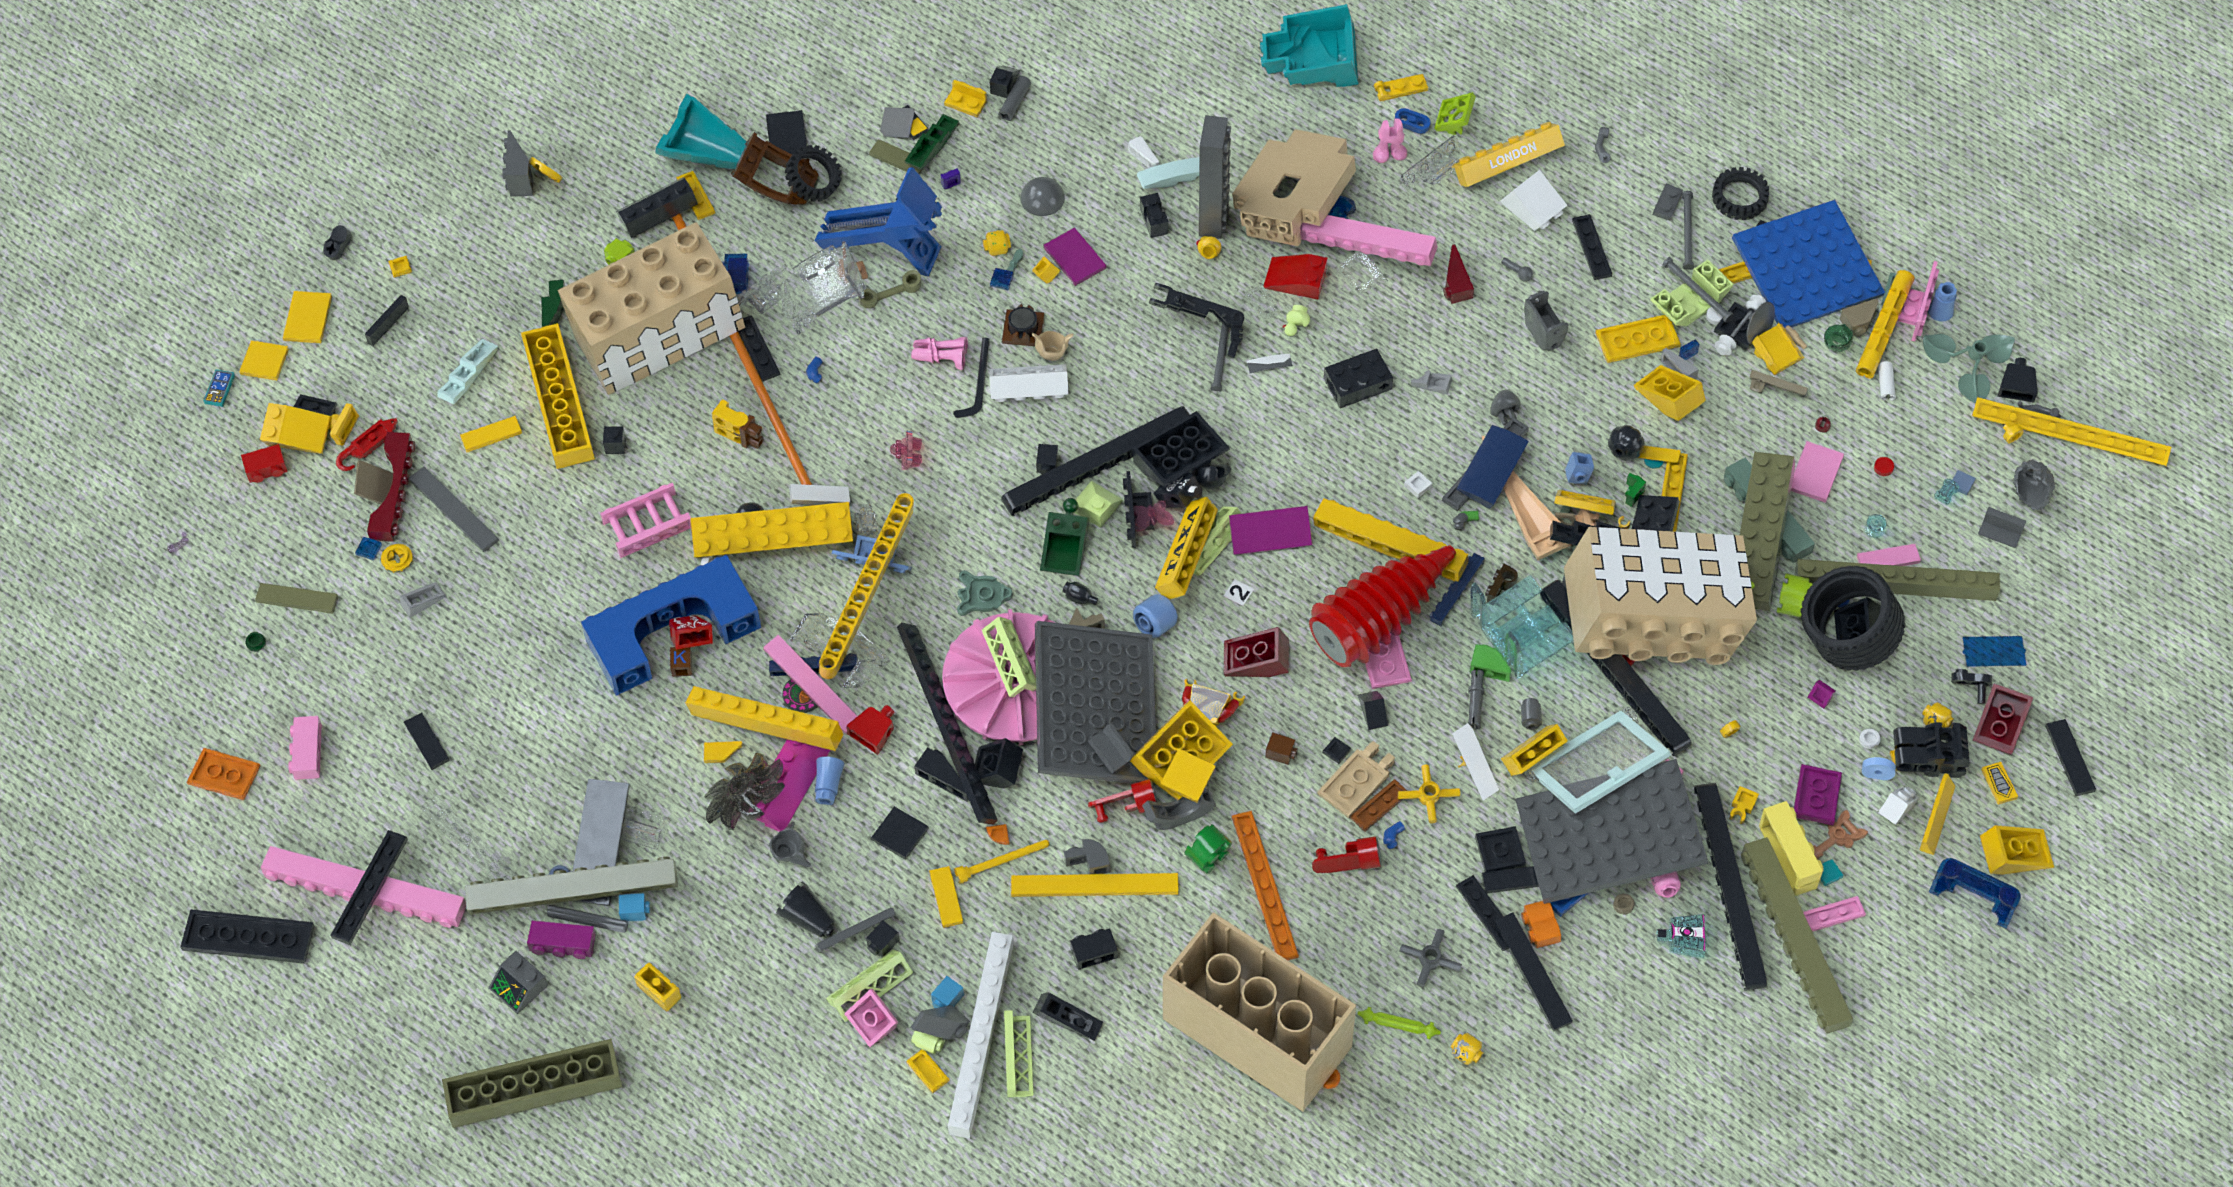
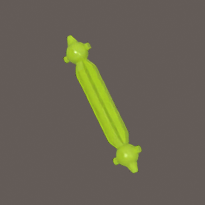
M1372 1007L1357 1013L1364 1020V1024H1368L1373 1020L1378 1025L1416 1034L1425 1033L1427 1039L1441 1034V1031L1434 1026V1022L1425 1025L1420 1021L1383 1012L1374 1013L1371 1010Z

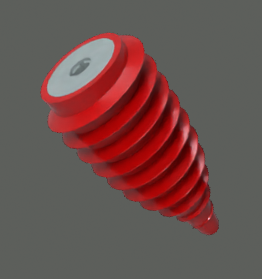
M1448 545L1432 550L1426 555L1418 554L1415 556V559L1405 556L1400 559V562L1390 560L1386 562L1385 567L1375 566L1371 573L1363 572L1359 576V580L1352 579L1347 583L1346 587L1337 588L1334 595L1325 596L1323 603L1313 605L1311 610L1312 618L1309 620L1311 633L1318 646L1330 660L1341 667H1351L1355 660L1361 663H1368V652L1379 654V643L1389 645L1391 643L1390 633L1395 636L1401 634L1400 623L1405 626L1411 624L1409 612L1415 615L1421 613L1419 601L1429 602L1427 591L1429 588H1436L1435 581L1439 575L1442 576V572L1455 558V549Z

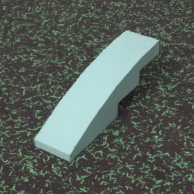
M1199 157L1157 165L1138 172L1137 177L1143 189L1173 187L1178 182L1192 181L1199 176Z
M481 339L460 359V365L449 374V381L438 390V397L455 404L469 389L496 353L498 346Z

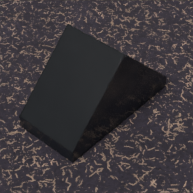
M1378 691L1359 694L1358 699L1368 730L1388 726L1384 698Z

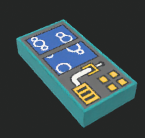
M215 370L203 400L204 404L224 406L235 377L234 372Z

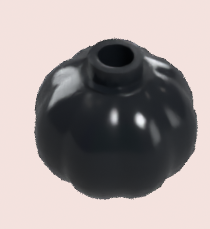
M1630 425L1614 428L1608 439V447L1613 456L1623 461L1638 458L1645 445L1641 432Z

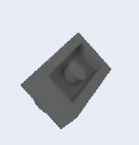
M1666 183L1652 215L1670 221L1683 189Z

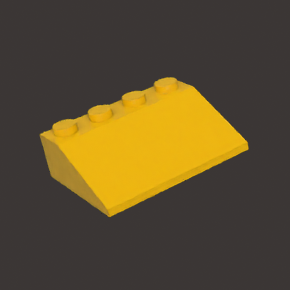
M1190 700L1135 753L1130 762L1145 777L1152 780L1153 783L1176 800H1179L1182 797L1181 795L1160 786L1178 748L1214 764L1233 744Z

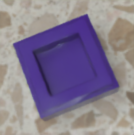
M958 168L940 175L941 185L945 190L961 183Z

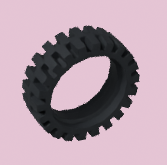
M812 145L803 146L790 157L785 168V173H787L785 178L789 180L788 186H793V193L798 191V197L804 196L806 201L811 198V202L816 200L820 202L823 199H827L836 191L842 179L840 177L842 170H839L841 166L839 163L836 164L837 158H831L832 153L830 151L825 153L826 149L822 148L819 150L817 145L814 147ZM804 158H811L821 163L828 172L829 184L824 188L817 189L807 185L798 174V162Z
M1733 167L1731 172L1727 169L1715 181L1712 192L1713 203L1716 204L1717 210L1721 209L1720 213L1723 215L1727 213L1728 218L1735 216V220H1738L1739 217L1742 220H1746L1747 217L1752 219L1754 215L1756 217L1760 215L1767 205L1769 198L1768 182L1763 180L1764 177L1762 175L1758 176L1757 171L1754 170L1751 173L1750 168L1744 171V167H1739V170ZM1741 181L1754 186L1758 191L1759 199L1751 205H1736L1724 197L1722 190L1731 182Z

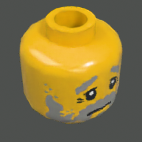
M1470 1033L1459 1034L1450 1047L1453 1049L1452 1055L1465 1065H1469L1473 1061L1477 1063L1483 1055L1481 1051L1482 1042Z

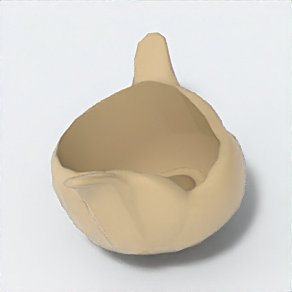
M1046 331L1039 336L1034 333L1032 335L1035 337V349L1040 356L1046 360L1055 361L1062 358L1068 348L1069 340L1074 334L1071 333L1063 336L1055 331Z

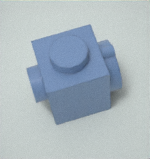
M1572 452L1565 468L1569 483L1587 485L1594 469L1591 454Z

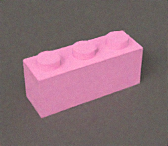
M319 716L294 717L293 725L290 726V735L293 737V743L289 744L292 761H289L288 768L289 773L293 774L295 780L320 778L322 724Z

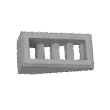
M1663 349L1661 362L1667 368L1697 379L1698 368L1669 349Z
M434 582L401 595L400 605L409 618L446 598V595L439 585ZM435 589V590H436V592H435L436 595H435V596H432V594L430 593V590Z

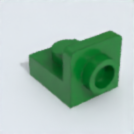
M1629 473L1626 482L1629 487L1625 492V504L1633 507L1639 496L1645 492L1646 481L1638 475Z

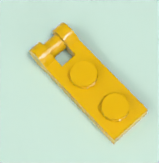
M1423 74L1386 82L1377 81L1374 84L1375 91H1378L1379 101L1428 91V85Z

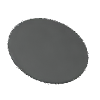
M1770 302L1761 304L1754 313L1748 315L1747 341L1750 345H1753L1752 341L1757 335L1759 336L1772 328L1775 308Z

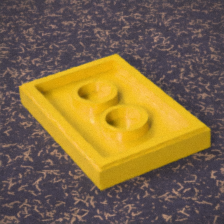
M294 291L283 333V341L321 343L332 294Z
M1559 489L1557 490L1554 503L1613 515L1616 501Z

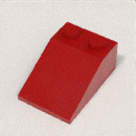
M1313 254L1272 257L1263 288L1318 300L1327 272L1328 258Z

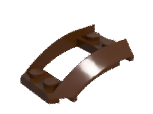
M754 132L744 144L746 147L734 171L731 172L732 177L757 193L786 204L805 205L807 201L804 200V196L798 197V191L793 193V186H791L787 195L753 179L763 157L786 168V164L792 154L776 147L769 141H763ZM802 159L798 162V174L807 185L814 187L819 174L810 165V159Z

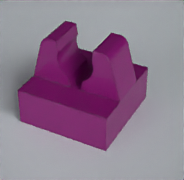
M1818 680L1807 698L1825 709L1836 690Z

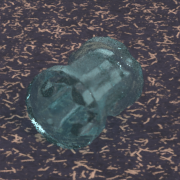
M1945 479L1941 489L1937 490L1934 494L1935 499L1945 505L1951 502V497L1959 490V485L1952 479Z

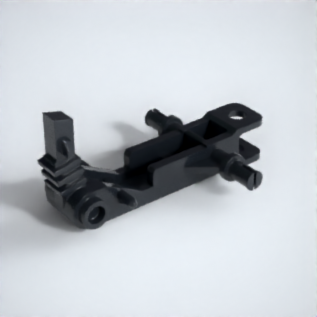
M1160 283L1154 284V289L1166 292L1167 296L1165 302L1150 298L1149 304L1163 309L1170 308L1175 312L1182 311L1204 319L1208 312H1210L1219 319V322L1231 328V343L1227 356L1235 358L1238 345L1243 340V338H1239L1243 336L1242 325L1245 318L1241 311L1173 290L1171 287Z

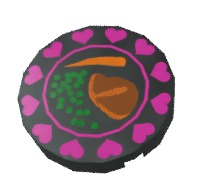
M792 679L785 684L782 697L785 705L790 710L808 713L818 707Z

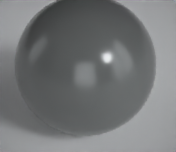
M1037 177L1030 180L1024 186L1020 201L1027 212L1036 216H1048L1061 209L1065 201V195L1062 187L1055 180L1048 177Z

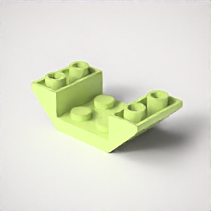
M1709 260L1693 269L1691 279L1718 303L1722 301L1733 287V283ZM1685 283L1670 293L1663 289L1650 299L1675 325L1688 326L1707 313V310L1711 307Z

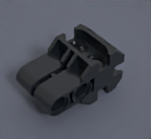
M1934 722L1925 727H1898L1893 730L1895 764L1898 771L1924 772L1928 777H1938L1940 773L1949 774L1950 778H1959L1966 774L1965 767H1969L1970 764L1966 726L1961 723H1952L1951 728L1942 727V722Z

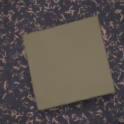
M358 460L354 494L382 504L390 491L393 473Z

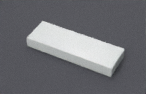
M790 484L789 487L791 504L822 505L842 502L850 503L848 487Z

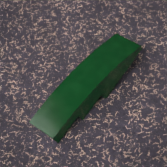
M942 114L936 124L933 123L928 132L921 135L905 159V163L922 170L946 144L958 127L959 120Z

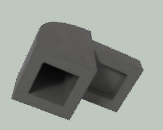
M1082 839L1081 848L1072 847L1064 851L1066 867L1086 862L1089 874L1110 873L1107 851L1102 844L1095 840Z

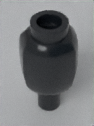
M1067 581L1062 590L1067 599L1078 604L1089 602L1096 605L1099 599L1092 595L1088 587L1076 581L1071 583Z

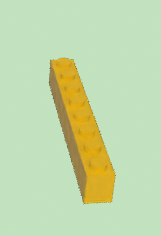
M1323 498L1313 516L1314 526L1398 560L1405 556L1415 559V556L1418 554L1426 555L1432 550L1447 546L1443 542H1436L1425 535H1418L1407 528H1400L1389 521L1379 520L1371 514L1361 513L1353 507L1343 506L1334 500ZM1455 549V558L1442 572V577L1457 582L1460 580L1468 565V553L1461 549Z
M693 686L685 702L691 715L833 751H836L844 735L836 720Z

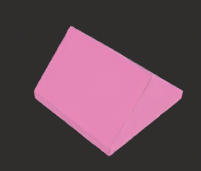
M873 988L844 1013L869 1047L896 1029L898 1024L897 1019Z

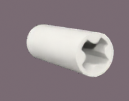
M1884 361L1878 365L1881 400H1887L1886 395H1890V401H1893L1896 398L1893 364Z

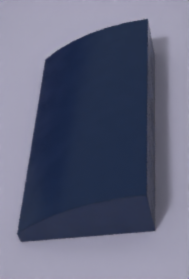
M1491 425L1456 490L1490 509L1495 504L1529 441L1504 428Z

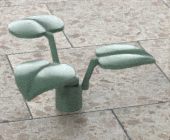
M1945 334L1924 335L1923 347L1927 356L1938 363H1947L1951 356L1956 357L1967 351L1969 352V357L1975 361L1972 374H1964L1959 379L1958 388L1965 398L1976 403L1977 397L1986 399L1990 391V381L1984 374L1976 375L1980 360L1987 355L1988 360L1993 363L2006 362L2011 356L2015 338L2007 335H1989L1982 340L1975 341L1972 346H1967L1965 349L1953 353L1956 349L1954 340Z

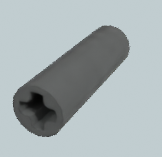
M1025 76L1017 78L998 113L1001 119L1012 120L1031 85L1029 78Z

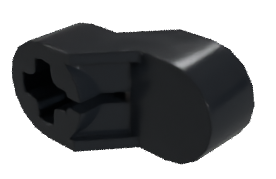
M342 225L333 228L331 236L325 241L323 248L326 257L332 260L342 257L345 247L351 241L352 234L349 229Z

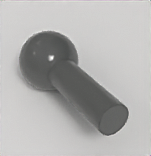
M1506 257L1502 259L1501 264L1518 273L1520 280L1527 282L1532 279L1533 270L1530 267H1521Z

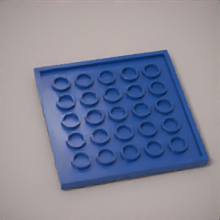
M1835 200L1735 233L1732 236V240L1762 297H1764L1766 302L1774 305V319L1776 323L1782 324L1784 328L1788 325L1794 327L1881 297L1885 293Z

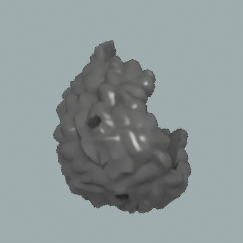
M2034 459L2027 462L2023 461L2022 466L2016 468L2013 478L2016 494L2019 500H2022L2032 510L2036 509L2039 511L2044 509L2050 503V498L2053 497V490L2055 489L2054 476L2042 462H2037Z

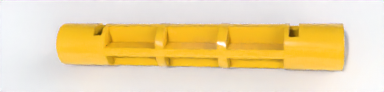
M1906 270L1897 271L1856 367L1858 375H1865L1869 379L1874 377L1915 280L1911 272Z

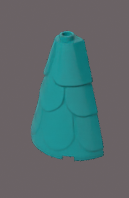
M686 93L679 106L677 118L667 135L663 134L656 146L655 153L672 159L715 165L716 168L735 169L746 147L744 144L747 141L735 130H731L695 97Z

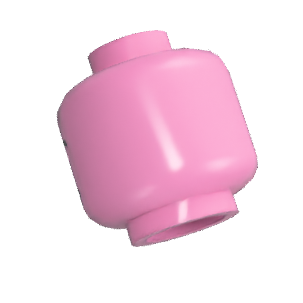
M1677 871L1651 878L1654 890L1659 896L1669 898L1680 890L1681 883Z

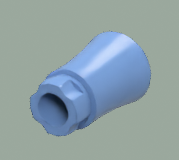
M1941 283L1930 303L1928 313L1936 321H1948L1954 315L1957 289L1953 283Z
M819 757L816 760L815 802L833 805L845 763L834 757Z

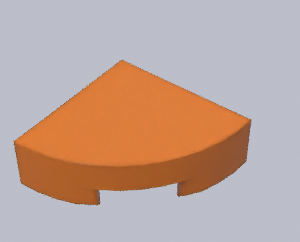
M1006 824L986 827L988 836L994 842L1009 845Z

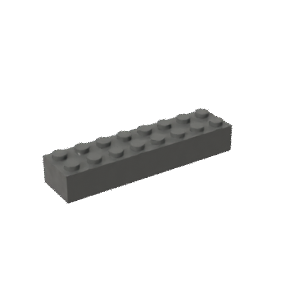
M1205 115L1199 148L1200 237L1212 236L1221 239L1222 233H1226V218L1229 217L1230 209L1229 171L1231 164V126H1228V118Z

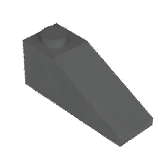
M953 1005L922 1010L910 1028L914 1031L950 1040L961 1038L966 1033V1027L970 1020Z

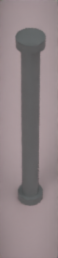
M1691 191L1682 192V199H1684L1685 256L1683 269L1685 270L1694 269V263L1692 262L1691 217L1693 192Z
M1671 257L1665 259L1662 264L1663 267L1669 268L1723 317V321L1728 323L1732 320L1734 314L1731 311L1728 312L1673 263Z
M1223 323L1214 380L1210 387L1211 391L1219 392L1222 391L1221 379L1229 327H1226Z

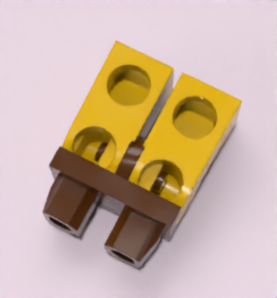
M723 399L719 402L712 412L714 432L741 444L746 449L749 445L758 449L763 443L764 438L760 435L762 433V426L755 423V417L730 409L729 402Z

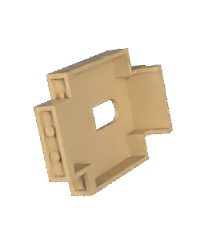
M1297 129L1293 131L1287 142L1269 139L1232 193L1234 208L1240 209L1241 224L1246 227L1247 236L1299 246L1301 243L1300 226L1302 223L1321 226L1356 172L1355 156L1347 155L1346 139ZM1285 176L1300 179L1288 197L1277 198L1273 195Z

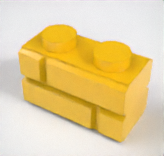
M650 962L635 974L634 978L637 987L666 1012L681 999L679 988L674 983H671Z

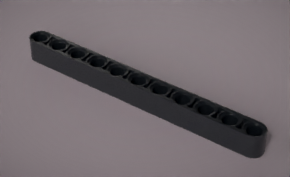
M1184 406L1178 407L1006 492L1001 497V501L1010 515L1015 516V513L1023 512L1037 502L1041 503L1054 494L1057 495L1066 491V488L1070 486L1074 487L1082 483L1088 477L1092 478L1100 474V471L1104 469L1108 470L1116 466V463L1122 460L1126 461L1132 458V447L1189 416L1190 413Z
M1555 580L1542 588L1539 593L1545 604L1573 636L1567 589L1559 580ZM1587 653L1665 748L1670 749L1673 753L1671 754L1672 756H1676L1692 745L1688 734L1621 654H1613L1605 659H1595L1590 656V653Z
M1717 784L1695 785L1694 794H1697L1698 801L1696 802L1698 810L1702 814L1703 819H1701L1703 830H1706L1708 849H1711L1712 856L1710 858L1712 866L1716 869L1717 874L1715 877L1717 885L1721 889L1722 905H1725L1726 908L1724 913L1727 924H1730L1731 931L1729 933L1731 941L1735 944L1736 949L1734 952L1736 960L1740 964L1741 980H1744L1746 987L1744 990L1766 988V974Z

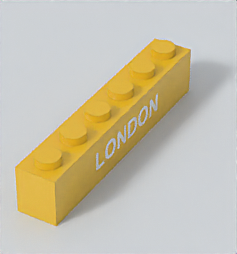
M1546 122L1540 125L1541 128L1526 130L1524 135L1512 136L1503 144L1502 142L1493 144L1489 150L1482 149L1475 152L1476 155L1472 157L1460 158L1458 163L1453 164L1461 186L1469 187L1565 146L1559 125Z

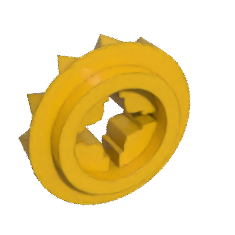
M403 544L390 545L381 554L382 565L386 570H390L393 573L395 571L402 572L406 567L409 568L410 563L413 561L410 548ZM394 553L401 557L399 563L394 560Z

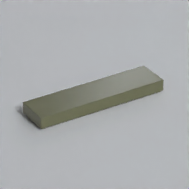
M260 583L255 601L256 603L333 614L338 595L335 593Z

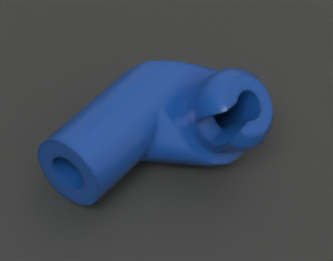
M817 356L814 357L806 369L808 379L814 383H818L822 378V375L818 373V368L823 361Z
M1401 821L1395 823L1384 832L1383 843L1386 844L1388 849H1393L1397 846L1396 835L1405 830Z

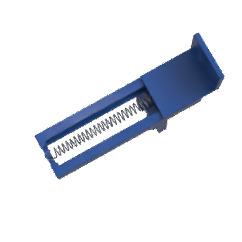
M911 167L908 168L899 188L896 202L828 211L824 218L827 224L820 226L823 230L817 233L814 241L825 250L884 242L903 253L921 275L929 276L941 245L928 231L937 227L931 218L934 219L942 215V206L939 202H935L937 195L915 169Z

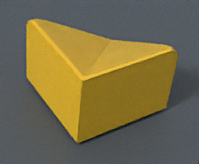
M1045 256L1032 269L1047 284L1061 271Z

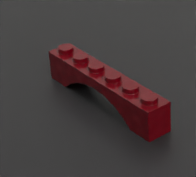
M387 432L384 451L387 459L392 464L393 481L383 503L370 514L367 528L370 541L393 542L394 536L399 533L397 521L402 518V507L400 506L401 502H405L406 493L404 486L409 483L407 470L412 467L410 455L411 452L415 451V441H412L410 433Z

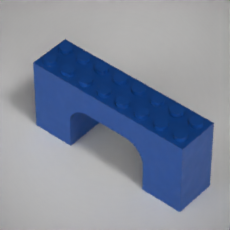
M727 555L717 557L705 565H699L690 572L680 574L668 582H662L653 589L645 590L631 599H625L620 604L608 607L603 612L594 616H588L585 620L581 621L585 640L616 696L652 679L649 662L640 647V643L647 635L668 626L670 619L690 615H703L713 622L725 645L761 628L758 608Z

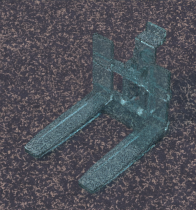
M1531 575L1487 604L1483 592L1476 583H1473L1470 589L1471 616L1473 619L1478 617L1481 630L1508 666L1512 664L1517 679L1574 641L1573 632L1566 622L1563 624L1560 622L1549 605L1534 614H1531L1524 605V603L1542 592ZM1516 610L1518 613L1516 617L1499 628L1496 626L1495 622ZM1556 625L1557 628L1545 634L1546 630Z

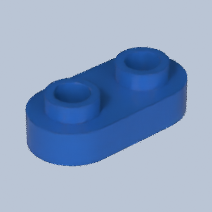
M1401 108L1395 113V119H1400L1403 128L1423 134L1430 129L1431 121L1426 115L1406 108Z

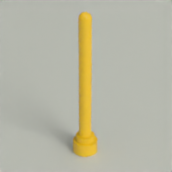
M1045 839L971 867H956L954 872L956 877H959L958 882L961 884L968 881V878H971L973 874L1047 848L1050 842Z

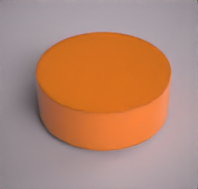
M1337 1069L1334 1070L1325 1082L1324 1088L1332 1089L1338 1086L1340 1073Z

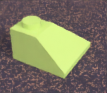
M1091 481L1076 498L1078 510L1075 513L1088 517L1091 523L1101 528L1123 502V499Z

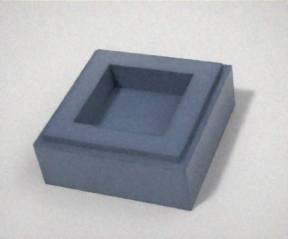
M1958 470L1949 488L1968 495L1976 478Z

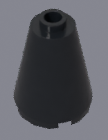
M803 881L801 886L797 885L783 900L785 904L783 909L779 907L776 912L780 917L820 937L824 935L828 937L835 929L833 925L835 923L834 919Z

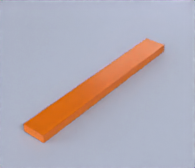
M1252 810L1232 815L1233 824L1274 951L1286 960L1299 958Z

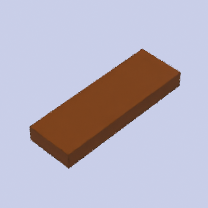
M1394 779L1351 815L1350 819L1366 832L1403 800L1398 799V791L1407 790Z

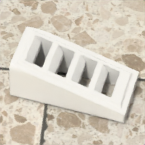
M1141 136L1128 142L1130 154L1146 167L1151 168L1159 165L1158 159Z

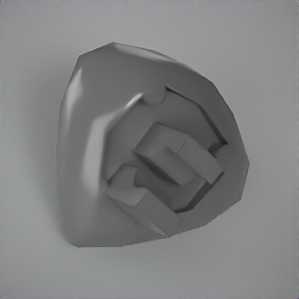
M1507 389L1499 391L1492 401L1490 414L1495 417L1499 416L1503 425L1508 423L1507 415H1509L1510 419L1513 417L1517 419L1514 412L1521 406L1519 397Z

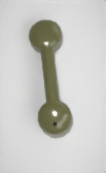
M916 270L907 271L903 275L901 285L879 293L868 288L862 289L858 294L859 303L864 308H873L879 300L904 291L914 293L921 287V275Z

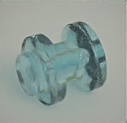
M1873 514L1866 521L1865 533L1871 538H1879L1884 534L1887 522L1883 516Z

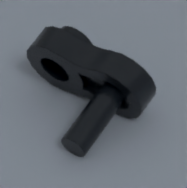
M1956 669L1951 674V683L1978 685L1977 704H1985L1986 686L1992 685V675L1968 673L1966 669Z

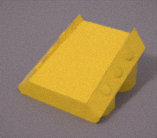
M1780 323L1763 334L1757 335L1752 341L1755 347L1754 354L1765 361L1766 367L1773 375L1780 373L1805 358Z

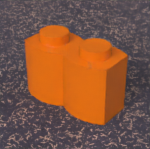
M1543 901L1524 905L1521 918L1524 925L1528 924L1530 931L1527 933L1530 943H1534L1536 948L1561 942V932L1550 902L1544 904Z

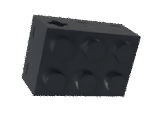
M1377 348L1324 367V381L1340 409L1387 392L1393 388V376Z

